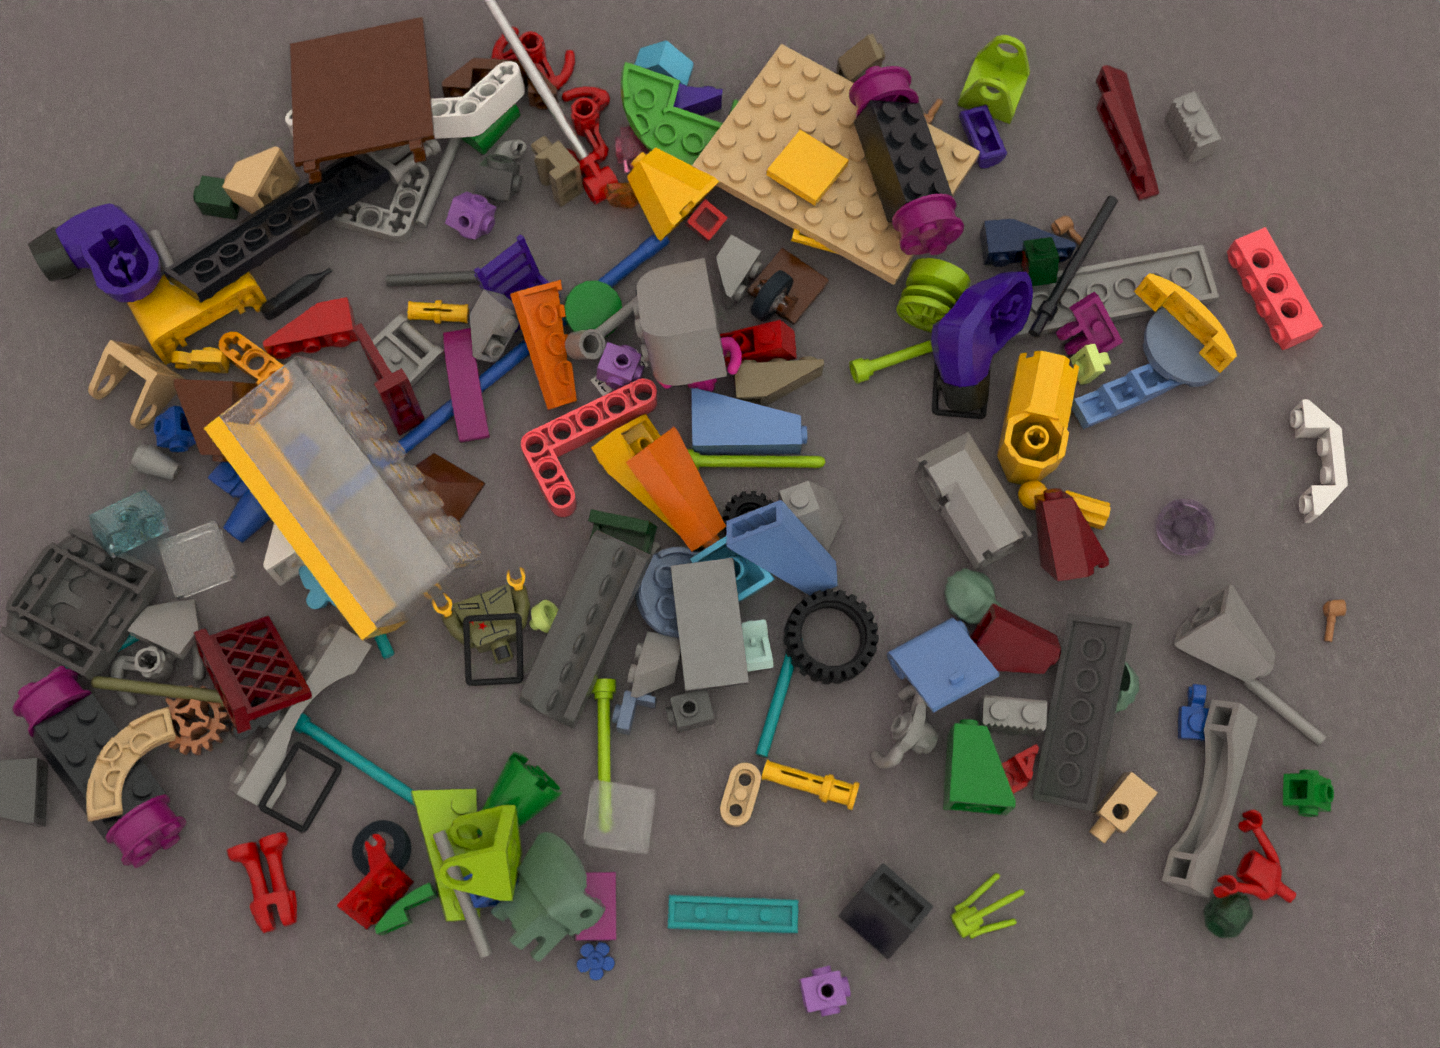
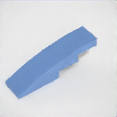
M1149 363L1131 370L1124 377L1103 384L1096 391L1073 399L1071 409L1084 430L1135 408L1183 383L1171 378L1167 380Z

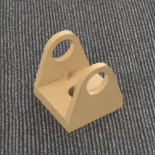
M110 340L102 353L89 385V395L96 400L106 397L130 370H133L143 377L146 382L131 415L130 423L138 430L143 429L158 416L176 395L174 379L185 378L143 348ZM110 375V379L105 387L97 391L101 381ZM152 405L147 416L139 421L143 411Z

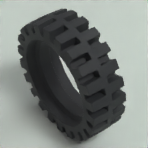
M826 589L824 592H821V590L816 591L798 603L787 619L784 628L785 636L783 638L784 645L787 647L785 652L787 657H791L792 661L790 663L793 667H798L800 669L799 673L804 677L806 675L810 676L811 681H822V684L827 685L849 681L868 666L876 653L879 635H876L878 630L877 623L872 621L874 615L871 611L867 612L865 609L867 605L863 601L861 603L857 602V597L853 594L847 596L845 595L846 591L838 590L834 592L833 589ZM822 608H834L844 612L855 622L859 630L860 645L857 654L851 661L840 666H827L817 662L807 653L802 643L801 630L805 619L812 612Z

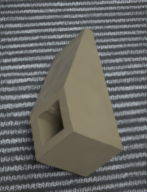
M807 356L795 361H786L784 358H775L769 362L757 363L755 360L741 361L738 372L733 375L735 398L767 406L822 376L824 359Z

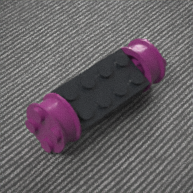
M899 66L870 67L865 71V75L860 77L851 86L849 99L853 105L857 106L854 124L888 222H892L893 228L900 232L899 246L906 255L941 254L946 251L948 245L961 236L964 231V224L955 215L956 201L949 187L919 103L918 95L910 88L911 75L907 69Z
M60 666L38 682H31L23 686L18 691L20 697L14 703L12 710L16 716L23 717L29 725L28 733L33 737V742L87 815L86 793L91 771L104 746L120 730L94 697L93 693L90 690H83L77 682L78 674L71 669H66L65 666ZM139 759L128 773L123 785L122 815L91 822L106 842L116 844L123 854L121 862L124 865H133L135 868H138L148 862L152 854L160 848L167 850L180 840L178 834L184 828L186 819L175 815L169 806V796L166 795L142 760Z

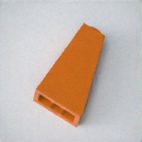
M672 427L626 463L691 552H693L700 546L706 549L720 539L717 534L726 525L679 432L675 427Z

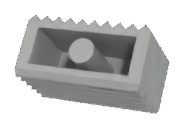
M1194 91L1173 100L1164 120L1170 126L1169 129L1173 130L1174 139L1178 140L1179 148L1183 149L1182 153L1185 154V158H1188L1187 162L1193 163L1214 154L1222 138L1197 93Z
M983 695L978 701L977 721H979L980 726H987L991 733L996 731L999 734L1002 731L1004 735L1008 732L1010 735L1015 733L1018 736L1021 733L1022 736L1027 734L1029 737L1031 735L1037 737L1046 729L1047 701Z

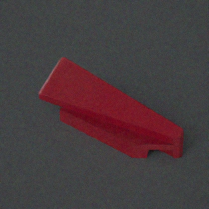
M1109 65L1102 66L1096 79L1102 94L1096 109L1138 201L1159 194V189L1127 74Z

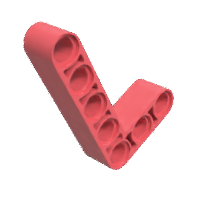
M644 378L635 380L537 427L523 436L521 448L524 459L551 511L558 517L570 516L577 507L574 489L558 457L625 425L645 413L649 414L657 406V389L651 380ZM642 392H647L651 395L648 400H639L636 396ZM620 405L624 407L621 413L610 412L612 406ZM587 418L597 420V423L591 427L582 424ZM560 431L570 433V436L564 440H559L555 437ZM533 444L543 446L542 450L537 453L528 451L529 447ZM548 469H552L557 472L556 475L550 479H545L541 476L542 473ZM560 495L570 497L569 502L564 505H558L554 501Z

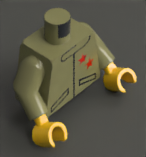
M520 567L522 576L520 579L514 580L510 577V570L508 569V584L454 603V609H451L452 601L446 593H443L447 600L445 606L438 607L433 599L431 602L437 613L442 614L441 619L450 635L463 645V619L469 615L518 613L522 617L523 630L526 627L531 607L527 588L523 585L525 582V570ZM516 619L469 622L470 648H477L479 653L491 650L496 664H502L514 658L509 643L516 641Z

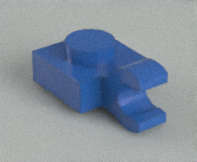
M1193 684L1192 687H1188V707L1181 706L1178 708V739L1205 741L1204 726L1209 712V708H1204L1206 685Z

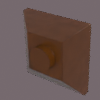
M433 453L411 469L397 489L396 494L401 504L452 534L484 487L485 482Z

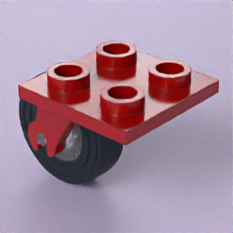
M388 820L375 821L365 826L354 840L352 858L357 869L365 877L337 906L365 929L380 921L384 912L396 900L401 899L407 893L408 888L414 883L403 870L409 861L412 846L407 832L400 825Z

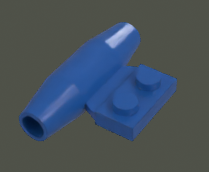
M302 434L288 445L284 452L305 478L322 448L310 437ZM221 462L209 475L208 479L231 497L240 498L223 529L241 543L245 542L271 518L229 462Z

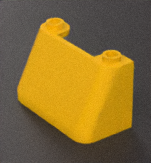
M250 272L244 274L239 280L215 293L213 297L201 303L176 285H171L166 276L163 275L153 292L138 301L127 302V305L151 347L163 363L167 365L171 363L173 351L176 350L179 344L182 348L188 345L185 341V338L236 309L240 315L246 312L243 307H253L258 313L261 306L267 302V299Z

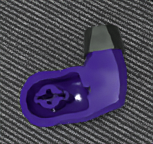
M108 203L90 208L73 216L59 227H52L28 243L38 266L50 282L58 279H68L73 274L81 272V268H91L97 287L118 302H135L145 298L154 291L161 279L162 268L160 260L147 233L120 206Z
M1004 272L972 285L963 292L951 310L940 321L933 324L931 345L934 360L940 372L937 379V389L943 391L945 404L948 408L954 411L969 412L981 409L988 402L991 374L989 367L992 357L1004 347L1008 340L1023 329L1029 317L1033 288L1031 278L1027 272Z

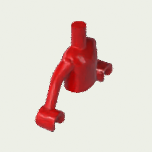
M1248 810L1242 813V817L1247 820L1239 822L1238 828L1243 832L1253 831L1267 859L1255 850L1247 852L1241 859L1236 872V876L1245 883L1237 882L1234 876L1224 875L1217 878V881L1223 886L1215 887L1213 894L1218 898H1224L1236 892L1254 895L1263 901L1277 894L1287 903L1292 902L1296 897V893L1281 882L1282 869L1273 845L1261 827L1263 823L1261 814L1257 810Z

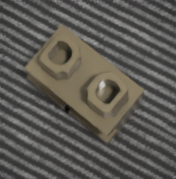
M542 136L531 144L532 151L536 155L534 163L538 169L540 183L545 186H552L554 200L560 207L584 192L580 164L559 140L552 144L546 136Z

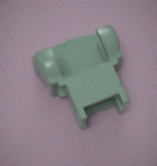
M543 832L537 836L525 858L517 867L520 873L517 878L520 882L515 886L513 900L500 901L491 910V913L502 922L507 918L510 919L512 928L517 932L509 940L520 950H523L535 938L538 945L530 955L540 962L566 934L570 936L574 934L579 935L582 930L595 925L603 916L606 908L601 900L597 897L594 899L584 891L586 888V873L576 852L566 841L554 833Z

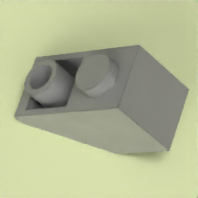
M730 235L716 256L715 266L724 304L729 309L732 308L736 301L739 303L742 301L748 289L747 283L751 278L754 280L757 278L763 266L760 263L761 251L733 235Z
M484 289L470 313L472 351L476 359L496 363L503 354L514 331L518 328L519 320L513 302L504 294Z
M647 631L644 643L638 642L634 661H638V664H631L627 681L633 683L631 697L638 698L675 682L681 660L679 638Z

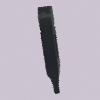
M329 267L323 272L308 274L275 295L276 297H272L260 308L261 313L267 320L278 317L284 313L283 311H287L315 292L325 276L330 274L332 270Z

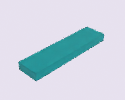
M669 895L668 929L797 934L799 900Z

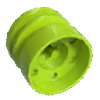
M934 258L917 259L912 263L905 283L907 287L902 291L896 312L901 319L913 327L932 332L933 324L940 321L951 310L963 292L969 288L971 280L961 268L952 263Z

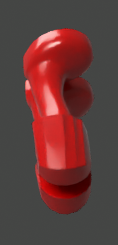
M286 832L271 834L259 839L261 851L265 855L269 867L273 893H269L264 878L257 842L243 843L226 850L228 859L232 862L241 863L249 875L254 900L250 903L249 907L263 934L276 930L272 904H276L284 927L297 923L296 891L289 890L282 863L283 849L288 844Z

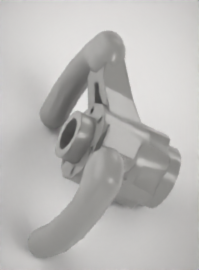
M195 642L190 649L194 663L192 677L196 681H201L205 675V667L199 657ZM149 646L139 650L135 657L120 655L115 658L111 663V677L124 679V673L129 671L140 673L144 678L154 683L163 682L170 677L173 671V661L177 657L156 646ZM116 691L119 698L129 707H134L137 704L138 700L132 693Z
M912 684L907 685L898 692L901 700H907L914 695L915 697L910 713L906 712L903 715H898L892 722V738L897 742L886 757H883L880 751H873L870 755L874 765L881 769H889L898 765L904 753L909 749L917 754H928L933 750L938 741V732L933 729L931 724L925 722L926 703Z

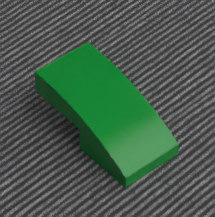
M431 883L422 885L399 900L380 919L375 927L376 933L384 936L413 923L408 910L437 898L438 895L434 885Z

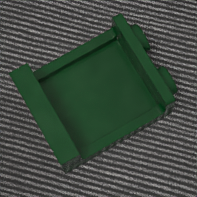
M591 509L588 519L590 523L594 524L591 537L599 530L651 554L657 530L656 525L647 520Z

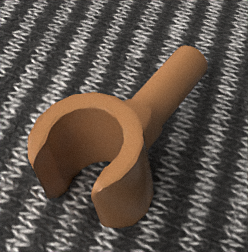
M938 98L928 114L923 113L928 124L932 125L936 112L943 104L942 99Z
M1062 216L1051 225L1053 232L1057 236L1067 233L1069 237L1080 245L1083 238L1074 229L1073 221L1069 216Z
M1343 599L1327 601L1323 605V612L1327 617L1325 642H1332L1336 617L1345 616L1346 602Z

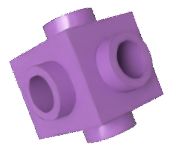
M466 191L453 198L445 224L458 230L461 236L475 240L491 232L495 225V218L493 217L497 207L488 203L485 197Z
M607 342L597 367L596 379L606 382L607 386L615 390L641 379L644 371V366L640 365L642 354L637 353L630 346H618Z
M830 966L811 970L812 977L799 980L806 1013L820 1010L821 1017L841 1013L839 1006L847 1004L846 997L851 996L847 977H841L840 970L832 972ZM823 985L830 988L831 993L829 997L822 995L821 988Z

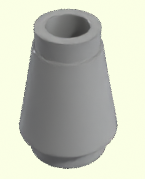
M141 444L137 448L131 465L137 468V472L172 481L177 478L181 469V464L151 444L148 446Z

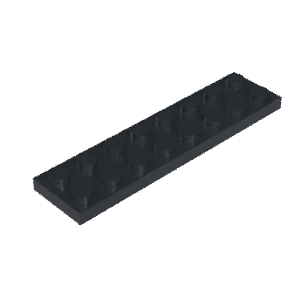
M361 154L339 158L321 170L322 182L310 184L309 178L170 265L163 272L168 281L201 303L213 297L215 293L224 287L236 282L241 276L255 267L262 265L264 261L278 252L285 250L301 237L310 234L312 230L324 222L333 219L335 215L344 209L356 204L364 196L379 189L381 185L391 180L389 171Z

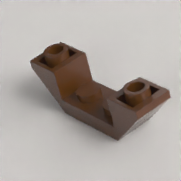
M473 58L442 81L444 98L463 97L497 65L506 61H512L518 64L524 86H528L530 107L542 110L548 109L520 61ZM539 71L559 104L557 88Z

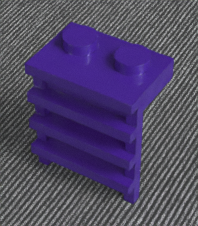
M521 234L516 237L517 242L483 268L477 267L474 269V276L479 281L481 290L485 289L504 294L512 301L511 293L550 283L540 274L526 240ZM520 323L518 325V328L514 331L515 333L521 329Z

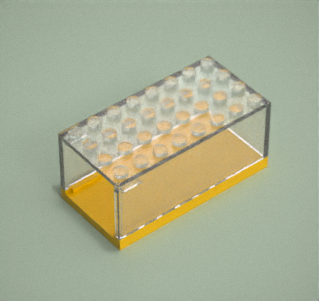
M296 356L204 429L360 639L365 640L396 631L430 605L432 599L435 601L443 593L447 592L483 564L479 559L481 552L471 540L467 542L460 532L463 529L459 522L452 515L448 517L441 507L444 503L437 493L433 490L429 492L422 483L425 481V478L420 470L414 465L410 467L404 459L407 454L402 446L395 440L392 442L385 432L388 431V428L377 415L373 417L366 407L369 406L366 398L358 390L354 392L348 382L351 379L345 370L340 366L335 367L331 363L327 364L312 358Z

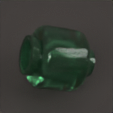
M1236 892L1224 898H1218L1214 895L1203 909L1205 925L1212 934L1219 938H1236L1252 920L1253 910L1247 896L1242 892Z

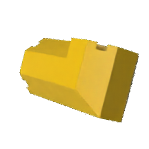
M1034 351L1033 357L1026 358L1027 352L1020 353L1016 361L997 457L1008 482L1022 485L1029 480L1041 481L1057 469L1065 456L1069 437L1067 428L1079 371L1078 365L1069 366L1070 359L1066 356L1046 351Z

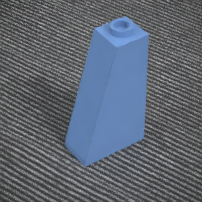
M691 388L692 450L699 452L700 455L800 454L802 444H807V426H801V415L698 388Z
M782 500L726 521V545L729 549L797 589L812 595L816 591L821 590L823 592L826 589L838 586L836 561Z

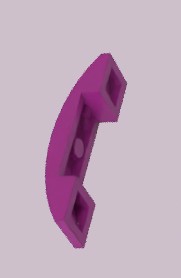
M471 328L444 332L445 360L459 441L462 443L490 438L477 359L473 356Z

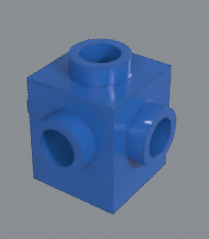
M182 406L169 407L167 411L155 418L154 433L158 447L169 448L171 452L179 453L187 451L189 447L196 444Z

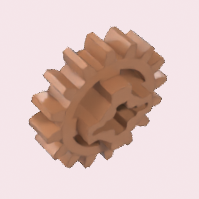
M166 698L165 701L169 705L176 735L175 740L169 742L168 746L176 750L180 747V753L187 755L191 749L193 754L199 756L201 755L202 747L211 752L213 751L212 742L214 740L219 743L223 742L219 734L221 731H229V728L223 724V721L230 719V716L227 712H222L225 707H221V703L176 698L172 700ZM208 703L213 709L214 718H211L208 714ZM198 716L201 720L204 721V723L198 721V723L192 722V724H190L184 718L196 719ZM175 722L178 723L181 728L179 732L181 737H179L175 730Z

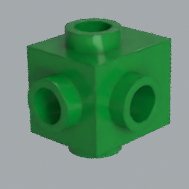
M1310 769L1299 770V773L1283 774V806L1298 811V815L1303 817H1318V812H1331L1334 788L1330 779L1320 776L1319 771Z

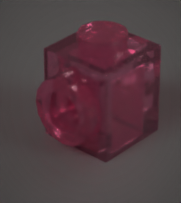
M629 125L620 128L621 136L614 137L617 163H623L624 172H631L634 167L631 163L641 152H644L646 155L650 152Z

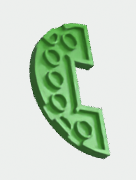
M625 62L621 74V99L624 112L632 130L650 152L656 147L693 165L723 123L674 107L680 80ZM734 99V101L732 102L729 114L732 112V110L739 102L738 100Z

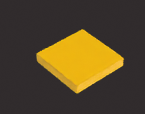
M800 129L769 166L766 175L815 206L848 166L849 160Z

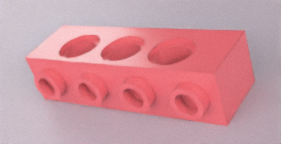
M1267 228L1252 232L1233 242L1227 251L1229 263L1237 270L1242 279L1243 288L1247 293H1250L1256 303V310L1259 316L1264 318L1268 324L1272 339L1279 344L1283 351L1313 338L1323 325ZM1253 262L1258 263L1262 268L1256 267ZM1267 287L1273 288L1276 293L1269 291ZM1281 311L1286 312L1290 318L1285 317Z

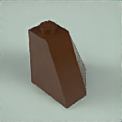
M174 379L175 390L200 454L212 455V461L229 462L204 428L219 416H222L226 422L250 425L258 384L234 381Z

